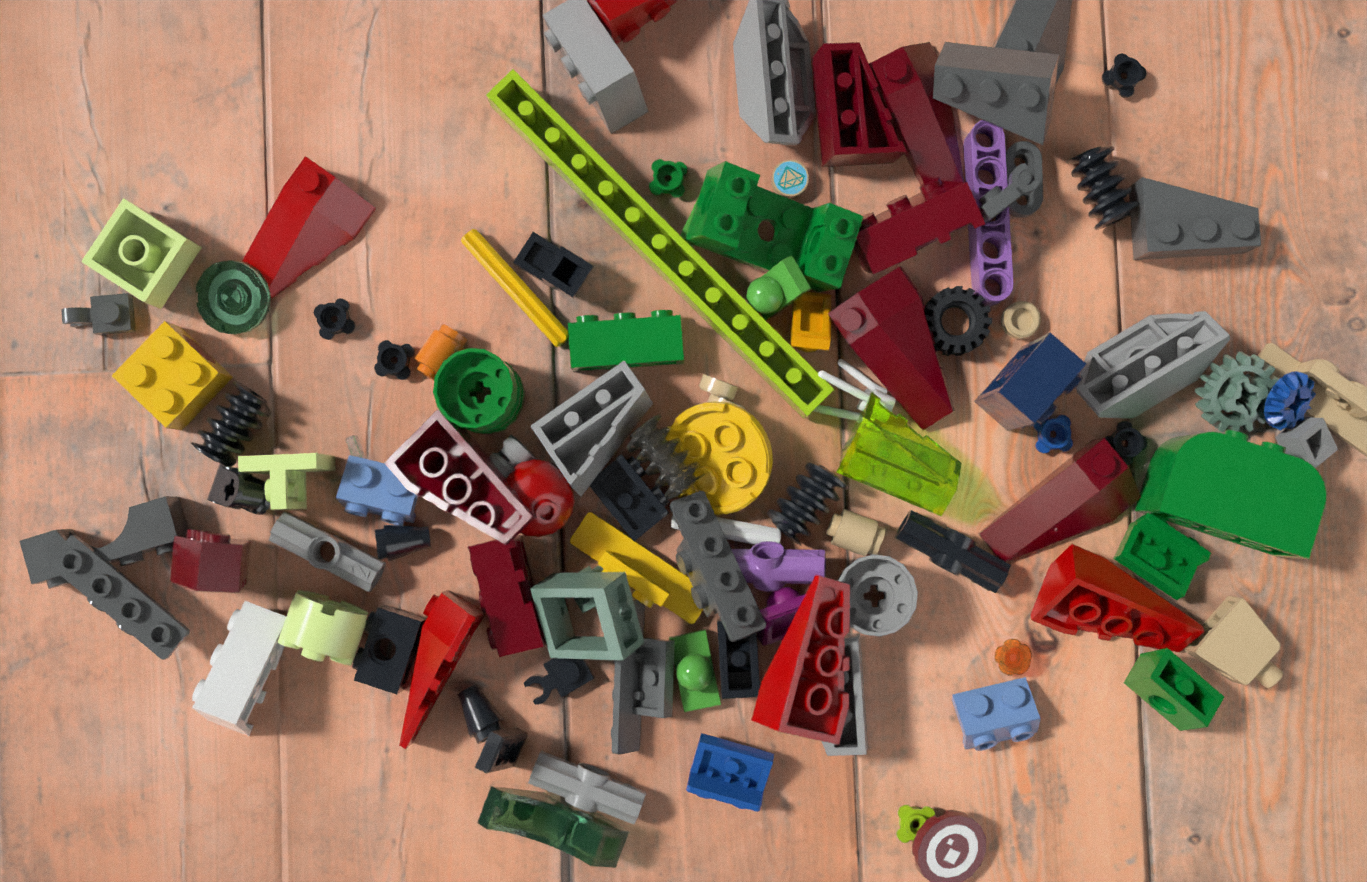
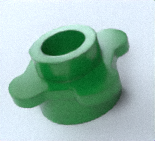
M662 159L655 160L651 165L653 181L649 184L650 192L655 196L661 193L671 194L674 198L683 196L685 193L683 177L687 174V166L680 161L675 163ZM667 175L672 178L670 182L665 181Z

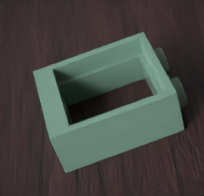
M625 572L552 573L530 588L550 658L625 660L644 644ZM564 597L594 598L604 637L575 636Z

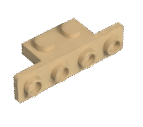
M1274 343L1266 344L1258 356L1275 368L1273 375L1280 379L1287 373L1299 371L1308 375V378L1314 381L1312 390L1316 395L1310 401L1311 409H1308L1305 414L1313 418H1324L1329 431L1367 457V387L1341 376L1339 368L1327 360L1315 359L1301 363ZM1248 371L1251 376H1255L1253 372Z

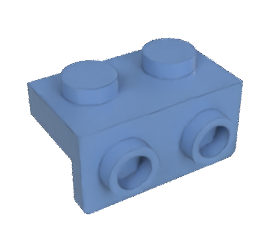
M349 455L336 495V499L345 507V512L360 517H366L368 512L381 515L382 521L398 526H403L404 521L414 523L416 518L414 509L418 495L407 490L385 463Z
M1026 677L952 694V702L963 732V745L965 749L975 748L977 751H983L996 746L997 742L1012 739L1013 742L1025 741L1038 732L1041 718Z

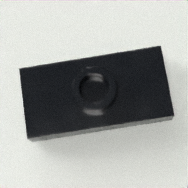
M517 727L490 731L475 768L487 774L514 767L528 737L527 732Z

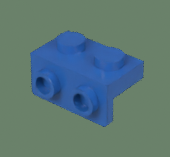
M701 733L690 768L686 791L704 799H714L734 805L739 809L759 812L762 805L763 792L773 764L774 753Z

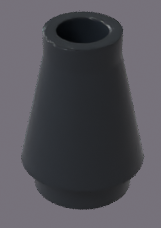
M384 525L383 529L375 530L378 559L388 558L390 562L420 550L431 548L428 526Z
M478 684L470 686L457 694L462 705L470 738L474 737L477 744L487 741L490 731L505 729L501 723L504 718L481 692Z

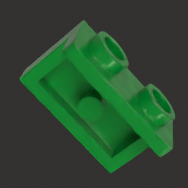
M1146 513L1129 524L1113 559L1167 595L1178 600L1185 596L1197 567L1209 561L1211 552L1200 546L1199 542L1195 539L1185 536L1171 527L1163 518Z

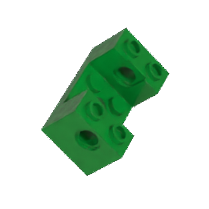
M727 161L707 170L685 237L686 242L764 272H768L781 260L792 255L810 285L811 290L822 292L841 288L861 226L862 215L832 203L815 208L806 206L757 186L760 178L759 174ZM762 221L769 222L774 228V236L769 242L762 240L758 234V226Z

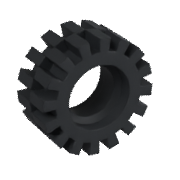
M955 286L952 289L950 287L945 288L933 296L925 305L924 313L929 331H932L935 344L933 345L935 351H942V355L950 356L952 354L961 356L979 347L990 333L988 327L992 324V318L988 317V313L991 309L989 305L985 306L982 301L985 298L982 295L977 297L974 294L975 290L971 288L967 290L962 289L963 286ZM960 308L966 312L969 317V327L964 334L958 336L951 335L943 328L942 316L947 309Z

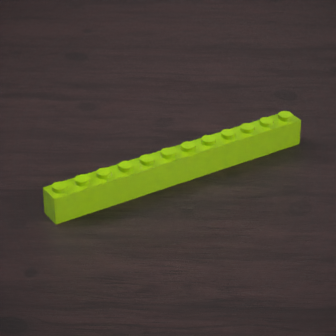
M514 69L486 94L491 107L803 419L834 390Z

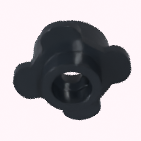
M1118 54L1113 60L1114 65L1111 69L1102 74V82L1106 86H1112L1117 89L1121 97L1128 98L1134 94L1136 84L1145 79L1146 69L1136 59L1128 57L1126 54ZM1121 73H1126L1127 78L1123 79Z
M339 298L335 303L319 304L315 307L314 316L317 318V323L320 326L319 334L322 338L331 340L337 334H351L355 330L356 324L350 318L348 311L350 304L347 300ZM333 316L338 317V321L335 323L331 320Z
M388 340L382 341L378 345L377 363L374 366L376 374L381 377L394 375L400 380L408 379L411 375L409 368L410 359L415 355L414 348L410 344L399 346L392 344ZM393 357L398 358V362L395 364L391 362Z
M1128 421L1119 422L1116 426V431L1111 436L1104 437L1127 465L1132 464L1133 457L1145 450L1148 445L1146 437L1142 436L1136 429H1133L1132 424ZM1123 440L1128 442L1126 447L1122 446Z

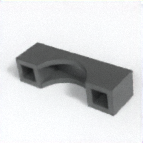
M164 496L129 507L126 525L113 542L101 548L89 546L110 564L120 561L121 567L144 561L143 554L156 550L157 555L173 552L174 536H186L188 529L180 498L177 496ZM72 529L53 530L19 541L32 585L47 583L48 589L69 584L48 563L70 536H77Z

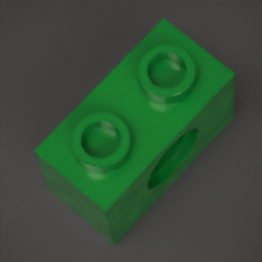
M1168 648L1141 653L1123 682L1179 731L1208 727L1224 699V696Z

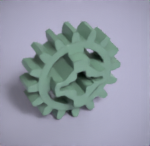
M1238 351L1236 359L1228 354L1223 355V364L1220 366L1211 362L1210 368L1213 372L1210 376L1201 374L1199 377L1205 382V386L1195 389V393L1203 398L1195 403L1196 407L1204 412L1201 417L1221 432H1224L1226 429L1239 432L1240 426L1248 432L1253 431V422L1255 420L1264 424L1266 422L1263 415L1266 399L1271 388L1279 380L1278 377L1273 375L1275 368L1264 362L1265 360L1255 354L1249 356L1242 351ZM1243 371L1253 372L1255 376L1244 375ZM1221 410H1225L1228 413L1232 411L1233 414H1223Z

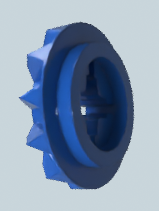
M1293 371L1281 377L1271 388L1264 407L1266 422L1281 431L1284 428L1292 429L1297 421H1303L1304 413L1311 409L1310 401L1316 395L1312 390L1314 381L1308 378V375L1299 371Z

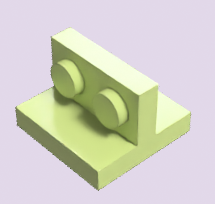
M319 453L238 456V472L270 474V479H267L265 482V497L267 502L271 503L272 510L307 509L306 472L336 471L335 456Z

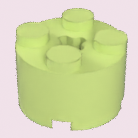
M297 590L288 610L278 643L293 649H300L301 647L303 648L301 655L312 660L323 662L327 655L335 662L352 665L369 613L356 605L342 600L339 603L329 600V596Z

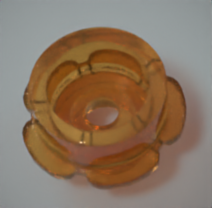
M1007 639L1002 646L997 647L994 658L999 664V670L1003 674L1008 676L1013 674L1022 675L1030 667L1032 653L1028 645L1021 644L1018 639ZM1011 654L1016 655L1015 661L1010 660Z

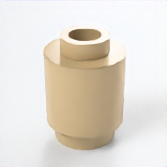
M843 509L841 515L834 513L827 530V535L832 536V545L862 556L867 554L877 555L883 542L886 528L878 526V521Z

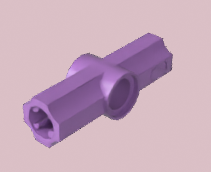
M772 541L757 543L751 549H731L746 582L753 583V586L761 591H776L781 589L785 583L811 584L815 575L826 577L825 550L784 549L781 544Z

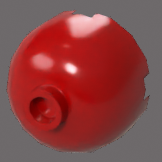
M537 459L521 462L513 467L515 470L505 479L535 516V519L520 533L524 536L539 538L551 535L562 528L572 515L575 499L573 488L560 469L549 461Z

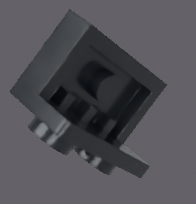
M620 454L615 458L614 462L597 475L590 484V487L633 541H636L669 514L665 506L670 501L657 485L650 489L641 479L646 472L633 456L626 460Z

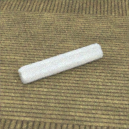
M672 516L671 527L679 530L674 516ZM716 517L726 539L754 545L764 541L780 544L781 530L778 528Z

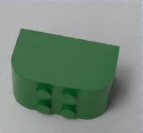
M1225 430L1224 434L1205 432L1175 437L1161 444L1153 453L1141 488V498L1137 501L1136 512L1142 514L1151 513L1163 518L1167 522L1275 557L1310 558L1327 497L1324 481L1320 473L1310 463L1301 458L1285 454L1286 447L1270 442H1262L1261 445L1248 442V435L1233 430Z

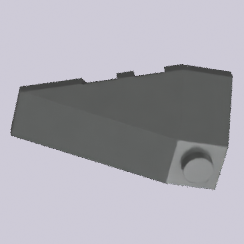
M1014 0L992 47L1058 54L1057 84L1065 64L1072 0Z

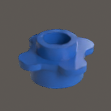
M1059 415L1056 419H1047L1042 424L1038 422L1034 424L1033 427L1037 431L1038 441L1035 444L1036 449L1043 454L1048 453L1052 449H1059L1063 452L1070 450L1073 445L1070 419L1065 415ZM1055 431L1056 437L1052 438L1050 432Z

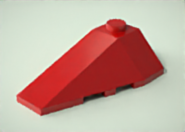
M305 156L283 186L237 270L245 271L254 277L260 286L262 307L296 282L300 275L314 265L318 266L327 259L326 256L340 246H345L355 239L376 208L335 176ZM232 279L229 285L235 290L241 287L249 295L248 299L253 302V293L249 285L243 280Z
M1071 544L1050 564L1030 614L1032 621L1064 634L1076 635L1077 631L1081 630L1097 633L1098 639L1110 641L1112 636L1133 639L1134 644L1138 646L1156 649L1168 648L1175 652H1181L1204 633V628L1201 624L1109 560L1074 544Z
M815 575L761 682L751 721L778 732L839 745L849 708V693L844 692V671L849 670V657L845 656V636L850 631L849 584Z
M448 590L441 592L440 596L434 594L423 611L427 619L422 626L399 744L404 749H407L414 743L486 614L479 607Z

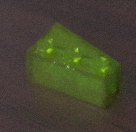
M871 391L844 445L836 473L942 517L957 491L962 463L929 436L925 435L922 437L907 425L908 420L900 413L894 415L880 403L881 398Z

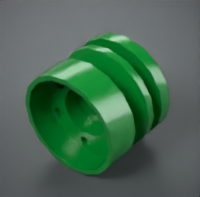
M468 348L453 353L441 364L434 378L433 394L437 408L447 420L474 433L493 434L505 430L517 420L524 407L525 390L518 373L499 356L485 349ZM483 387L491 391V395L485 396V402L477 398V394L483 393Z

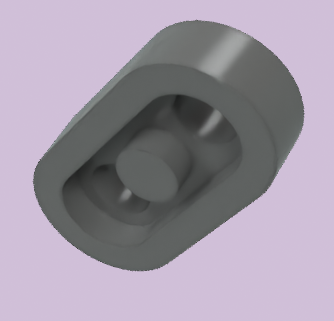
M1020 141L1011 145L1006 151L1007 183L1009 185V176L1017 167L1014 163L1015 158L1023 159L1028 166L1019 175L1021 183L1029 185L1036 179L1040 181L1039 186L1032 193L1024 195L1027 199L1026 205H1020L1015 201L1009 206V214L1014 217L1025 218L1036 212L1043 202L1042 155L1034 144Z

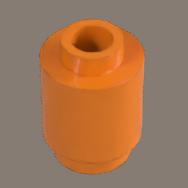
M442 324L438 331L433 330L415 357V360L420 364L417 370L434 381L441 364L453 353L464 350L463 347L468 340L449 326Z

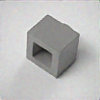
M1304 417V420L1297 421L1292 429L1286 428L1275 437L1279 445L1286 447L1285 454L1301 458L1315 468L1338 450L1324 418Z

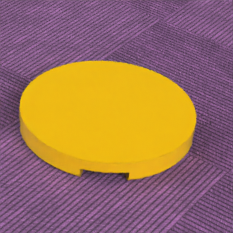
M710 401L687 409L674 420L666 436L665 444L662 445L664 474L675 494L682 498L699 491H704L715 515L729 514L745 508L760 496L771 476L773 454L767 433L752 414L732 403Z

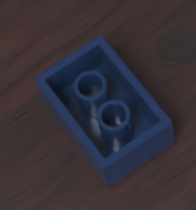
M1050 332L1022 346L974 402L1007 431L1016 428L1023 429L1027 425L1032 427L1037 422L1042 424L1056 410L1057 406L1053 402L1063 392L1066 395L1069 394L1080 383L1083 377L1079 372L1086 366V363Z

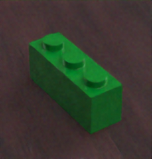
M673 310L652 311L651 317L636 318V313L633 312L617 313L613 315L614 320L599 321L598 315H583L576 317V322L568 323L570 364L573 372L613 369L623 361L626 362L629 368L684 364L681 315H673Z

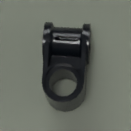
M219 464L207 498L208 501L238 510L242 508L256 515L264 514L271 504L267 502L265 497L266 481L252 476V473L238 472V468Z

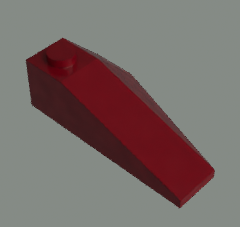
M930 42L902 46L869 63L877 81L878 87L876 89L885 109H889L893 118L891 123L899 142L903 141L907 150L904 155L920 185L940 177L941 181L964 182L952 106L933 99L934 72L938 57Z
M899 266L853 295L828 314L849 346L922 430H925L955 411L943 368L940 367L933 345L935 344L932 331H929L924 313L926 308L923 298L903 267Z
M438 409L384 462L407 490L506 545L535 519V516L476 440L465 428L447 420Z
M1105 438L1095 439L1088 442L980 531L978 535L997 558L1007 562L1109 523L1138 501L1141 495L1128 465Z

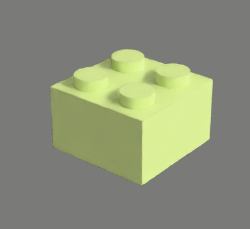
M123 198L81 262L144 303L162 309L202 247L142 208Z

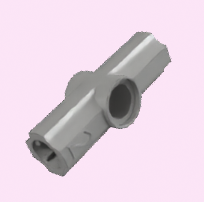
M285 511L282 513L270 532L269 541L308 560L315 568L325 569L368 592L373 590L384 572L386 562L354 547L342 537L331 535ZM327 541L335 548V556L330 562L325 561L320 552L322 545Z
M544 751L540 752L528 782L535 787L565 797L567 803L578 809L588 812H597L598 810L635 825L646 796V791L610 778V774L600 768L585 763L577 765Z

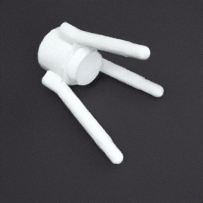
M843 359L838 360V365L868 389L862 391L823 370L818 372L820 378L859 398L860 401L857 409L863 412L858 413L825 405H818L813 411L859 421L869 427L873 421L881 425L887 421L896 401L894 397L886 394L887 389L875 384Z

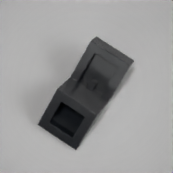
M532 232L513 261L515 266L537 280L573 299L594 268L593 265L565 247L561 246L558 248L535 232Z

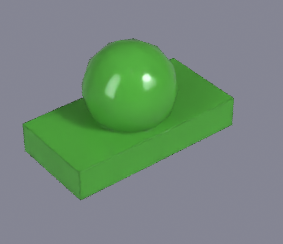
M791 255L781 260L762 277L752 281L747 288L746 298L748 304L756 312L761 313L766 321L776 316L811 288Z
M706 630L669 637V640H675L674 666L684 712L721 705Z

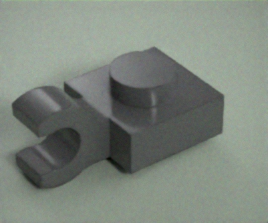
M1026 163L1018 165L1011 172L1008 179L1009 185L1001 191L996 186L979 199L982 204L979 210L985 223H988L1020 197L1032 193L1039 186L1040 181L1038 179L1029 185L1021 183L1019 175L1028 167Z
M129 293L90 297L91 308L75 307L61 309L63 324H70V327L92 325L93 334L96 335L136 332L133 295Z

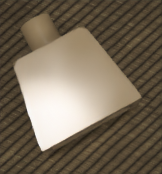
M1227 596L1203 623L1204 633L1183 649L1186 653L1222 676L1244 686L1250 684L1256 678L1266 688H1271L1283 676V672L1270 661L1280 650V643L1243 598Z

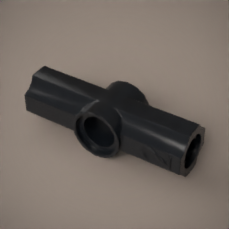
M909 510L895 536V539L930 557L929 561L954 575L959 576L960 574L987 591L996 593L1004 584L1009 574L1010 564L977 547L976 542L949 527L945 529L932 520L918 514V512Z

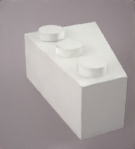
M247 601L244 602L241 610L236 609L228 622L227 630L230 632L224 644H219L211 656L210 665L212 668L206 680H200L194 690L192 701L195 703L192 708L208 721L250 736L254 725L247 723L255 703H263L267 692L263 691L262 688L271 669L276 670L285 647L278 643V639L286 616Z

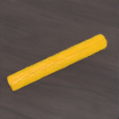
M477 229L468 231L461 239L462 244L555 347L563 345L569 339L568 330Z

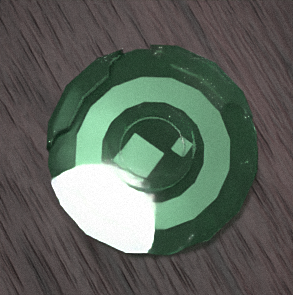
M228 260L214 263L203 271L197 282L195 293H198V302L196 303L198 312L207 325L220 333L235 335L250 332L263 323L269 312L271 295L268 283L261 272L247 262Z

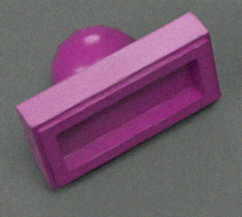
M782 587L771 592L767 600V608L760 610L766 627L762 631L757 632V638L763 646L783 640L806 594L800 595L798 591L790 587Z

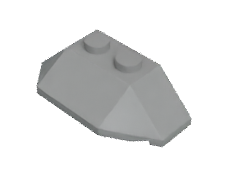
M749 0L733 42L739 116L765 143L795 146L800 144L803 134L816 115L809 41L797 18L789 10L790 4L788 0Z
M1206 311L1194 312V314L1150 315L1087 352L1084 361L1086 366L1081 371L1083 378L1076 387L1077 393L1099 418H1135L1197 381L1229 342L1230 335Z

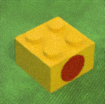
M166 321L112 375L165 428L181 431L233 378L184 329Z

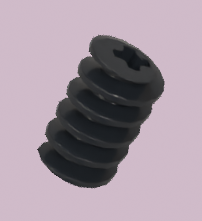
M1099 146L1085 151L1066 162L1067 164H1079L1072 170V177H1085L1077 185V189L1079 191H1091L1083 198V203L1086 205L1096 204L1089 212L1090 218H1102L1095 225V230L1105 228L1131 215L1130 212L1138 205L1137 201L1125 202L1124 200L1133 191L1131 187L1119 188L1118 186L1127 177L1126 174L1113 175L1112 171L1121 163L1120 160L1107 161L1106 157L1115 150L1114 146Z
M236 380L233 384L240 393L234 395L226 392L224 395L231 406L228 408L217 405L215 408L222 418L218 420L208 417L207 422L213 428L212 432L200 429L198 434L204 440V443L191 442L202 454L215 462L227 466H234L236 464V459L231 452L243 454L245 451V447L240 440L250 442L254 439V435L248 427L254 429L262 428L263 423L257 415L264 417L271 415V410L266 405L267 401Z
M813 463L805 465V469L810 477L801 474L796 476V481L801 489L793 486H788L786 489L791 501L784 498L777 500V504L782 512L772 509L767 512L772 523L800 546L802 545L796 535L798 533L808 537L811 535L806 523L811 522L817 525L821 523L815 512L817 510L825 513L830 512L825 502L826 498L836 502L840 500L834 490L835 487L845 490L849 488L833 472L822 465L818 466Z

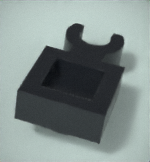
M552 658L543 664L548 674L545 676L541 674L532 675L524 682V686L526 688L533 683H539L543 687V694L533 700L535 705H539L549 698L553 689L556 688L562 698L593 680L595 676L585 659Z

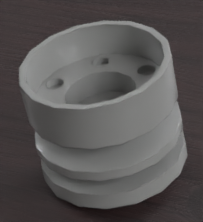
M873 554L858 558L843 570L838 579L839 582L850 585V627L861 634L884 636L895 633L909 622L916 609L918 591L913 576L902 563L889 556ZM870 585H876L877 591L884 593V599L878 600L877 607H872L871 601L864 600L863 597L864 593L870 591Z

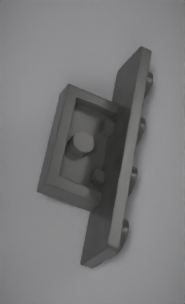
M699 491L672 501L669 508L684 538L676 549V562L680 571L689 577L693 586L691 594L696 606L699 609L703 608L706 617L718 613L732 642L762 631L766 627V623L705 492Z
M70 536L49 561V566L84 594L93 607L108 614L116 621V625L122 631L134 636L160 659H168L190 633L189 628L78 536Z
M633 600L644 644L625 660H614L615 672L612 692L613 726L611 728L612 753L619 755L639 751L641 715L657 718L672 717L675 640L644 638L645 605L638 600Z

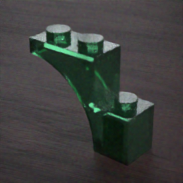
M495 786L490 787L477 821L479 825L487 830L511 833L544 843L593 867L616 868L629 834L628 830L599 813L572 810L544 792Z

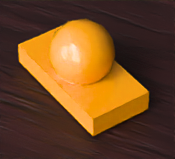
M806 292L793 302L792 329L790 331L791 346L806 353L815 352L819 349L829 351L831 342V317L828 314L831 312L830 294Z

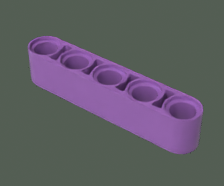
M980 120L973 126L964 139L963 145L965 182L968 183L979 208L982 206L979 199L996 186L1001 191L1008 186L1003 128L985 120ZM976 134L988 136L991 140V147L987 148L979 145L976 140ZM987 170L990 172L994 179L993 184L983 183L979 179L978 171ZM1009 207L998 214L995 221H989L984 226L974 229L973 225H968L972 289L975 290L974 294L977 297L982 295L985 298L982 302L985 306L989 305V307L997 305L1006 299L1013 290ZM988 242L995 245L998 251L996 259L989 258L983 253V243ZM986 279H993L999 284L1000 294L998 296H992L986 291Z

